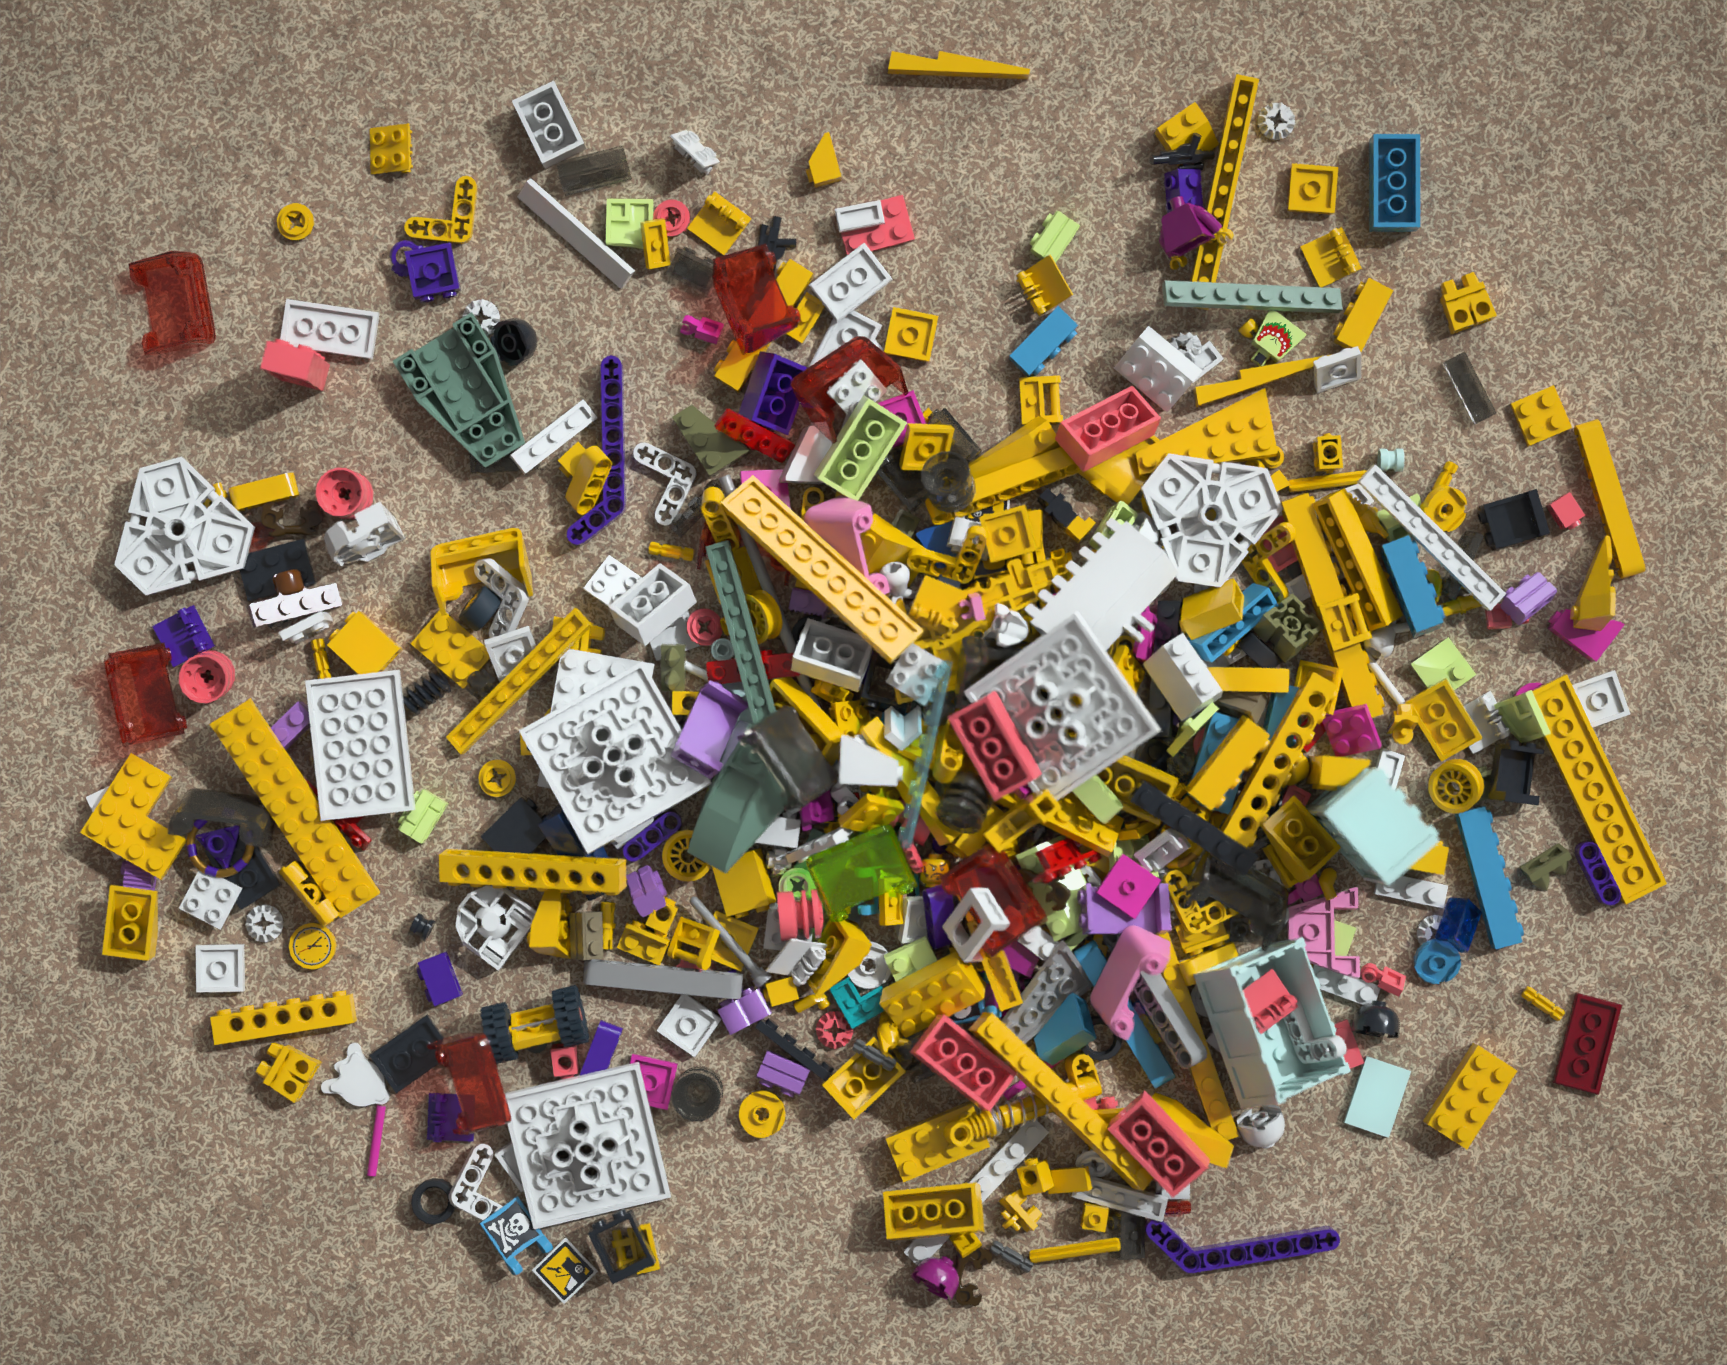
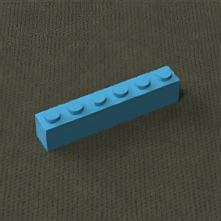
M1479 806L1462 813H1454L1491 948L1499 949L1522 943L1521 936H1524V931L1521 923H1517L1515 916L1518 913L1516 902L1511 900L1509 894L1512 887L1509 878H1505L1503 868L1506 866L1503 856L1499 855L1497 850L1499 839L1496 832H1493L1491 828V823H1493L1491 811L1487 810L1486 806Z

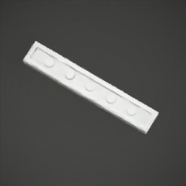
M529 179L517 197L620 289L623 288L635 270L536 182Z

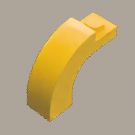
M1048 789L1039 790L1000 816L998 821L983 833V836L995 851L999 853L1024 831L1037 823H1045L1062 807Z

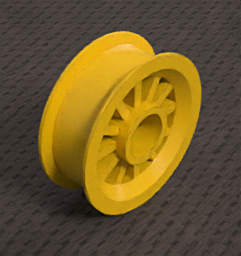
M756 590L751 595H745L757 643L761 644L766 639L778 637L782 630L783 621L776 600L764 590Z
M1451 759L1433 771L1429 778L1428 790L1431 799L1440 809L1449 813H1462L1469 810L1480 800L1484 790V782L1481 773L1473 764L1462 759ZM1452 782L1457 783L1459 785L1460 790H1456L1453 787Z
M683 830L672 835L665 843L662 852V860L666 870L671 876L681 881L698 880L707 874L711 868V865L697 857L692 862H686L682 858V852L689 848L693 830ZM686 838V847L681 839ZM678 842L682 849L674 845ZM672 849L679 852V854H671ZM672 857H679V860L673 863ZM681 862L680 868L677 869L675 865ZM695 862L703 866L699 869ZM691 864H692L693 868L695 869V872H692V873H691V866H690ZM685 865H687V873L682 872Z

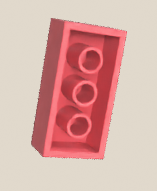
M275 339V342L267 341L260 369L278 380L323 391L330 364L325 361V357L316 353L317 351L312 350L311 347L298 344V348H295L294 345L289 344L287 341Z
M1130 386L1062 421L1055 440L1078 467L1085 472L1155 435L1161 417L1133 386Z
M996 691L948 717L994 801L1035 780L1042 774Z
M945 1015L936 1016L910 1051L913 1056L982 1111H990L1017 1075V1072Z
M1143 1091L1110 1120L1108 1130L1172 1198L1208 1169L1210 1159L1146 1091Z

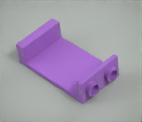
M709 680L700 689L670 756L709 779L714 777L721 770L723 763L719 761L740 714L749 706L748 702L743 700L741 696L724 689L721 684Z
M1091 883L1084 884L1078 890L1077 901L1078 904H1081V913L1079 914L1078 921L1079 927L1082 928V934H1121L1126 927L1132 925L1143 928L1153 934H1166L1171 930L1168 884H1158L1136 919H1132L1095 893L1098 887H1091Z

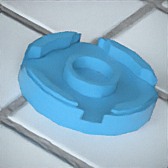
M1431 939L1417 949L1414 955V967L1418 976L1425 982L1431 984L1448 982L1460 970V954L1456 946L1450 941Z

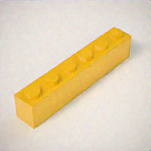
M789 259L787 263L782 262L776 272L779 275L774 283L770 281L764 290L765 298L762 302L757 301L751 311L754 315L749 322L745 320L739 329L740 337L737 341L732 340L726 350L729 354L724 361L720 359L714 368L716 372L715 379L737 393L741 391L752 374L760 351L766 352L814 277L811 271L792 259Z
M1346 488L1330 493L1312 503L1352 593H1358L1360 600H1358L1369 630L1387 626L1403 616Z

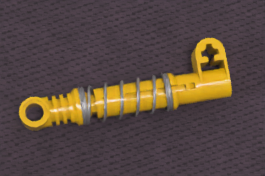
M1079 1053L1069 1055L1065 1061V1070L1069 1082L1065 1084L1083 1101L1101 1095L1102 1088L1092 1058ZM1080 1062H1082V1065L1079 1066V1069H1077V1065H1079ZM1082 1071L1088 1072V1075L1077 1078V1075L1083 1074ZM1029 1092L1027 1097L1020 1098L1017 1096L1016 1101L1009 1103L1006 1100L1005 1105L999 1107L994 1105V1110L992 1108L990 1111H981L978 1116L974 1115L967 1119L948 1123L944 1129V1137L950 1144L966 1146L971 1141L979 1139V1137L1000 1135L1002 1127L1012 1131L1016 1125L1023 1127L1027 1121L1034 1123L1038 1117L1045 1119L1049 1113H1055L1036 1094L1032 1095ZM960 1127L962 1130V1136L960 1139L956 1140L954 1137V1132L957 1128Z

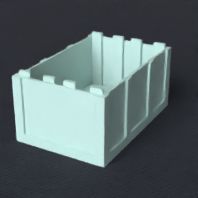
M1367 767L1345 786H1337V791L1325 790L1306 809L1341 847L1339 851L1364 880L1389 886L1439 842L1436 837L1439 833L1432 825L1426 827L1418 816L1421 813L1414 805L1409 807L1404 802V799L1407 797L1399 788L1394 790L1386 781L1389 776L1382 768L1377 770L1376 768L1369 769Z
M1303 937L1264 944L1193 974L1240 1108L1278 1105L1285 1102L1286 1098L1327 1079L1351 1072L1348 1062H1345L1343 1056L1335 1060L1302 1063L1296 1055L1284 1019H1281L1260 1034L1255 1027L1243 989L1270 969H1273L1289 994L1296 996L1300 1000L1314 1039L1336 1036V1028L1328 1015L1319 989L1318 978H1315L1305 950L1306 944Z

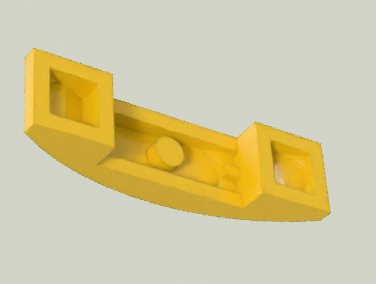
M1207 667L1222 691L1289 693V669Z

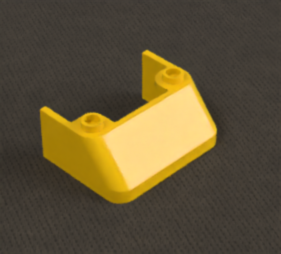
M504 529L441 543L432 548V588L442 616L446 615V601L458 599L463 593V586L482 582L474 572L476 562L482 559L491 558L521 584H525L528 596H533L532 575L520 529Z

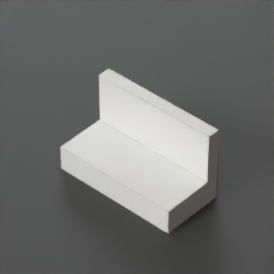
M892 706L884 711L885 738L901 751L922 734L921 708L919 706H916L905 717Z

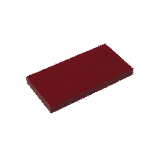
M1575 993L1552 1083L1599 1095L1622 1004Z

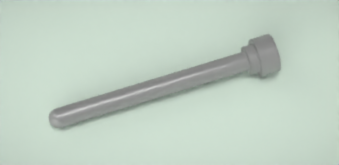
M697 897L690 898L689 902L710 927L720 931L719 937L752 973L751 977L754 979L752 982L758 988L772 977L769 972H766V969L759 968Z

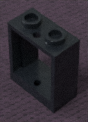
M874 649L859 706L862 705L864 709L872 712H884L892 706L905 716L908 702L898 704L896 700L868 693L875 666L893 670L900 656L890 664Z
M625 1209L614 1213L612 1215L613 1219L607 1222L604 1219L591 1225L592 1229L588 1232L612 1285L654 1265L656 1262L652 1249L632 1209L627 1212ZM629 1220L645 1255L615 1269L599 1233Z

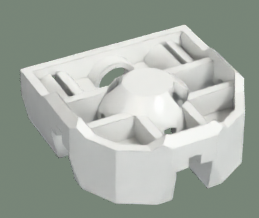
M381 502L354 514L359 524L355 528L356 533L351 530L349 531L347 525L340 521L328 529L324 535L325 544L331 559L338 566L359 560L368 562L384 554L388 547L405 539L396 518Z
M486 885L468 893L459 905L455 927L462 944L499 971L531 930V924L537 910L512 893L507 887L496 889L492 888V885ZM505 893L515 900L508 911L498 904ZM470 898L482 905L476 914H473L464 907ZM503 914L506 918V925L500 924V916ZM480 919H482L481 923H482V926H483V927L480 926V923H479V920H480ZM513 924L518 930L507 943L501 937H504L510 931ZM476 932L487 938L479 950L469 943Z

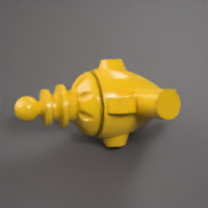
M1347 492L1365 532L1379 533L1384 539L1387 538L1389 534L1379 523L1378 509L1369 504H1361V500L1357 501V497L1353 498L1352 493Z
M885 1011L881 1013L877 1036L882 1054L885 1055L888 1049L893 1050L896 1046L910 1050L912 1041L903 1038V1034L898 1029V1026L895 1025Z

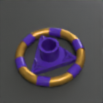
M221 809L212 810L201 815L192 824L187 835L186 848L191 862L199 871L215 878H224L237 874L249 863L253 855L255 841L253 832L244 818L235 812ZM222 818L237 824L236 826L197 835L198 831L212 819ZM240 829H242L246 843L245 852L242 858L229 867ZM195 839L205 847L224 869L207 866L200 860Z

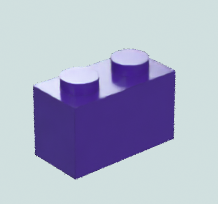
M447 951L418 962L417 974L421 981H425L427 986L425 995L429 1003L433 1002V1005L436 1006L463 995Z

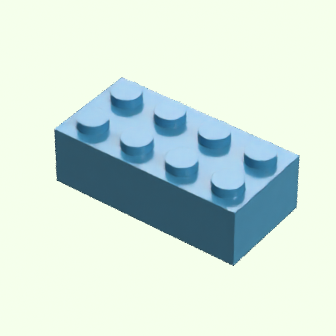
M1373 134L1369 139V232H1416L1420 228V134Z
M1408 535L1382 545L1380 555L1387 573L1390 575L1389 578L1414 639L1440 629L1445 614L1441 605H1436L1435 597L1437 595L1433 584H1428L1426 580L1428 571L1424 562H1419L1418 553L1420 552L1415 540L1411 541Z
M1216 711L1208 719L1187 785L1238 722L1239 718ZM1243 770V771L1241 772V774L1238 776V777L1240 778V781H1241V778H1242V775H1243L1244 770ZM1240 781L1233 790L1230 788L1223 795L1226 799L1218 809L1214 807L1213 810L1229 815ZM1188 792L1183 796L1184 799L1188 795L1192 797L1198 805L1206 807L1204 804H1202Z

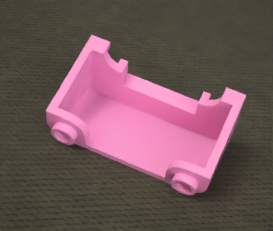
M840 495L808 509L804 517L805 523L883 594L889 593L888 581L884 575L879 573L869 575L859 535L868 530L872 525L873 515L870 505Z
M1135 925L1128 926L1122 931L1090 997L1091 1005L1110 1030L1127 1041L1134 1027L1132 1019L1134 1012L1128 1008V996L1141 971L1150 975H1158L1164 970L1170 958V941Z

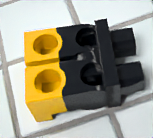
M1046 488L1037 500L1045 508L1043 514L1047 518L1051 516L1052 520L1079 544L1095 526L1096 522L1090 517L1084 521L1073 511L1072 505L1064 501L1065 496L1059 493L1056 496Z

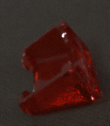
M766 244L713 259V286L743 355L753 353L798 327V323L801 321L798 308L787 305L773 273L776 258L773 251L769 252Z
M171 250L128 263L131 281L135 285L145 288L152 331L145 333L142 338L144 355H156L195 348L215 342L216 332L204 264L198 254Z
M165 643L108 653L104 657L105 672L123 748L185 734L184 730L187 729L185 716H180V713L176 710L167 670L168 662L172 661L169 647H165Z
M991 844L981 847L939 877L943 890L948 895H959L961 900L970 888H988L1010 924L1006 930H994L982 945L984 952L990 954L991 957L996 956L1048 921L1045 911L1004 850L999 853L996 852ZM972 906L969 912L979 926L982 920Z

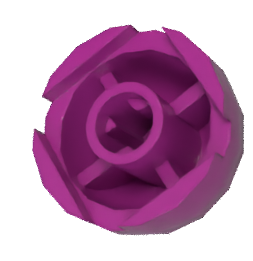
M941 1256L940 1259L936 1257L925 1258L917 1265L911 1275L917 1284L923 1281V1284L929 1288L927 1289L929 1292L945 1300L948 1298L952 1300L959 1286L958 1273L952 1267L954 1263L945 1256Z

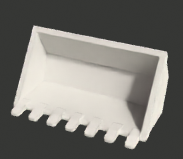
M1110 518L1106 525L1114 534L1108 539L1100 532H1097L1092 538L1101 548L1094 553L1086 546L1082 547L1079 554L1088 562L1081 568L1075 562L1069 561L1065 567L1074 575L1071 580L1067 582L1061 576L1056 575L1052 582L1060 591L1053 596L1043 589L1038 596L1047 605L1040 611L1033 604H1028L1025 611L1033 618L1031 624L1041 636L1078 611L1105 651L1123 632H1126L1133 639L1141 643L1144 640L1143 635L1131 625L1136 622L1146 631L1151 632L1154 629V626L1140 614L1177 576L1178 571L1165 551L1138 532L1130 523L1125 521L1121 525L1115 519Z

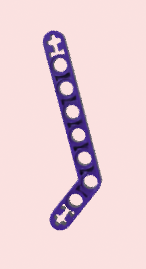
M612 355L606 356L601 362L602 451L608 458L612 454L619 455L620 462L616 466L611 467L604 483L603 501L568 528L567 538L576 546L585 545L626 511L623 364L619 358ZM611 362L618 366V368H614V377H619V380H606V377L611 378V373L606 368V366H610ZM610 385H617L619 388L615 396L607 395L606 391ZM617 408L619 410V415L616 419L607 418L609 409ZM611 431L619 432L620 437L617 442L611 443L608 441L607 437ZM613 477L620 479L621 483L617 489L609 488V480ZM617 500L621 503V508L618 512H611L609 504ZM594 515L602 516V524L598 527L591 525L590 520ZM585 522L592 532L589 534L586 530L581 534L582 540L577 538L573 540L575 536L574 531L578 530L580 532L585 529L582 525Z
M1148 1218L1144 1224L1145 1232L1149 1238L1187 1273L1331 1251L1336 1249L1340 1243L1339 1234L1332 1227L1322 1226L1191 1248L1166 1222ZM1152 1224L1159 1225L1160 1230L1165 1234L1163 1238L1156 1231L1152 1232ZM1329 1233L1333 1237L1330 1238V1243H1326L1325 1240L1316 1241L1314 1235L1319 1239H1324L1327 1236L1326 1234ZM1305 1236L1310 1237V1244L1307 1247H1300V1239ZM1170 1239L1178 1240V1246L1174 1250H1169L1166 1247ZM1279 1241H1287L1285 1250L1278 1251L1276 1249ZM1262 1244L1264 1245L1263 1253L1259 1255L1253 1254L1254 1246ZM1233 1248H1240L1241 1255L1236 1259L1231 1258V1250ZM1210 1252L1218 1253V1259L1215 1262L1207 1261V1255ZM1186 1256H1194L1195 1262L1193 1265L1186 1266L1183 1264Z

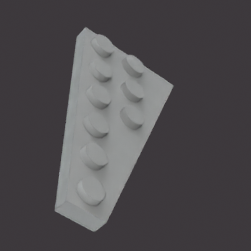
M1063 940L1022 992L1021 998L1023 1003L1011 1007L1001 1020L1024 1044L1040 1032L1069 994L1075 993L1081 997L1093 986L1084 969Z

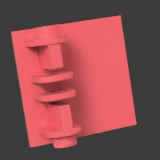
M1270 969L1243 989L1255 1027L1260 1034L1298 1008L1296 1004L1298 1001L1293 995L1289 994L1273 969Z

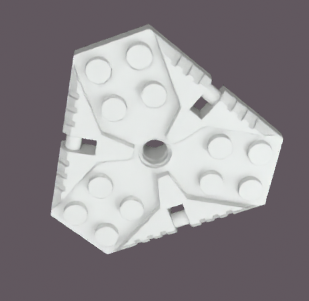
M1167 454L1141 487L1156 529H1160L1162 534L1161 542L1165 552L1178 571L1175 578L1180 582L1221 587L1248 554V547L1251 544H1256L1283 510L1268 469L1228 462L1215 464L1213 460ZM1211 473H1219L1218 481L1211 480ZM1208 508H1213L1216 511L1217 515L1213 521H1209L1205 517V511ZM1175 523L1178 532L1171 534L1168 526ZM1237 534L1244 538L1240 544L1234 540Z
M183 457L139 468L128 511L132 513L130 522H125L114 564L136 587L148 596L191 584L192 580L198 579L202 581L244 569L255 527L222 495L219 496L215 492V488ZM207 499L213 502L208 508L203 505ZM141 516L147 517L145 526L139 525ZM178 523H182L184 526V532L180 536H176L173 533V528ZM194 563L196 570L189 572L187 565Z

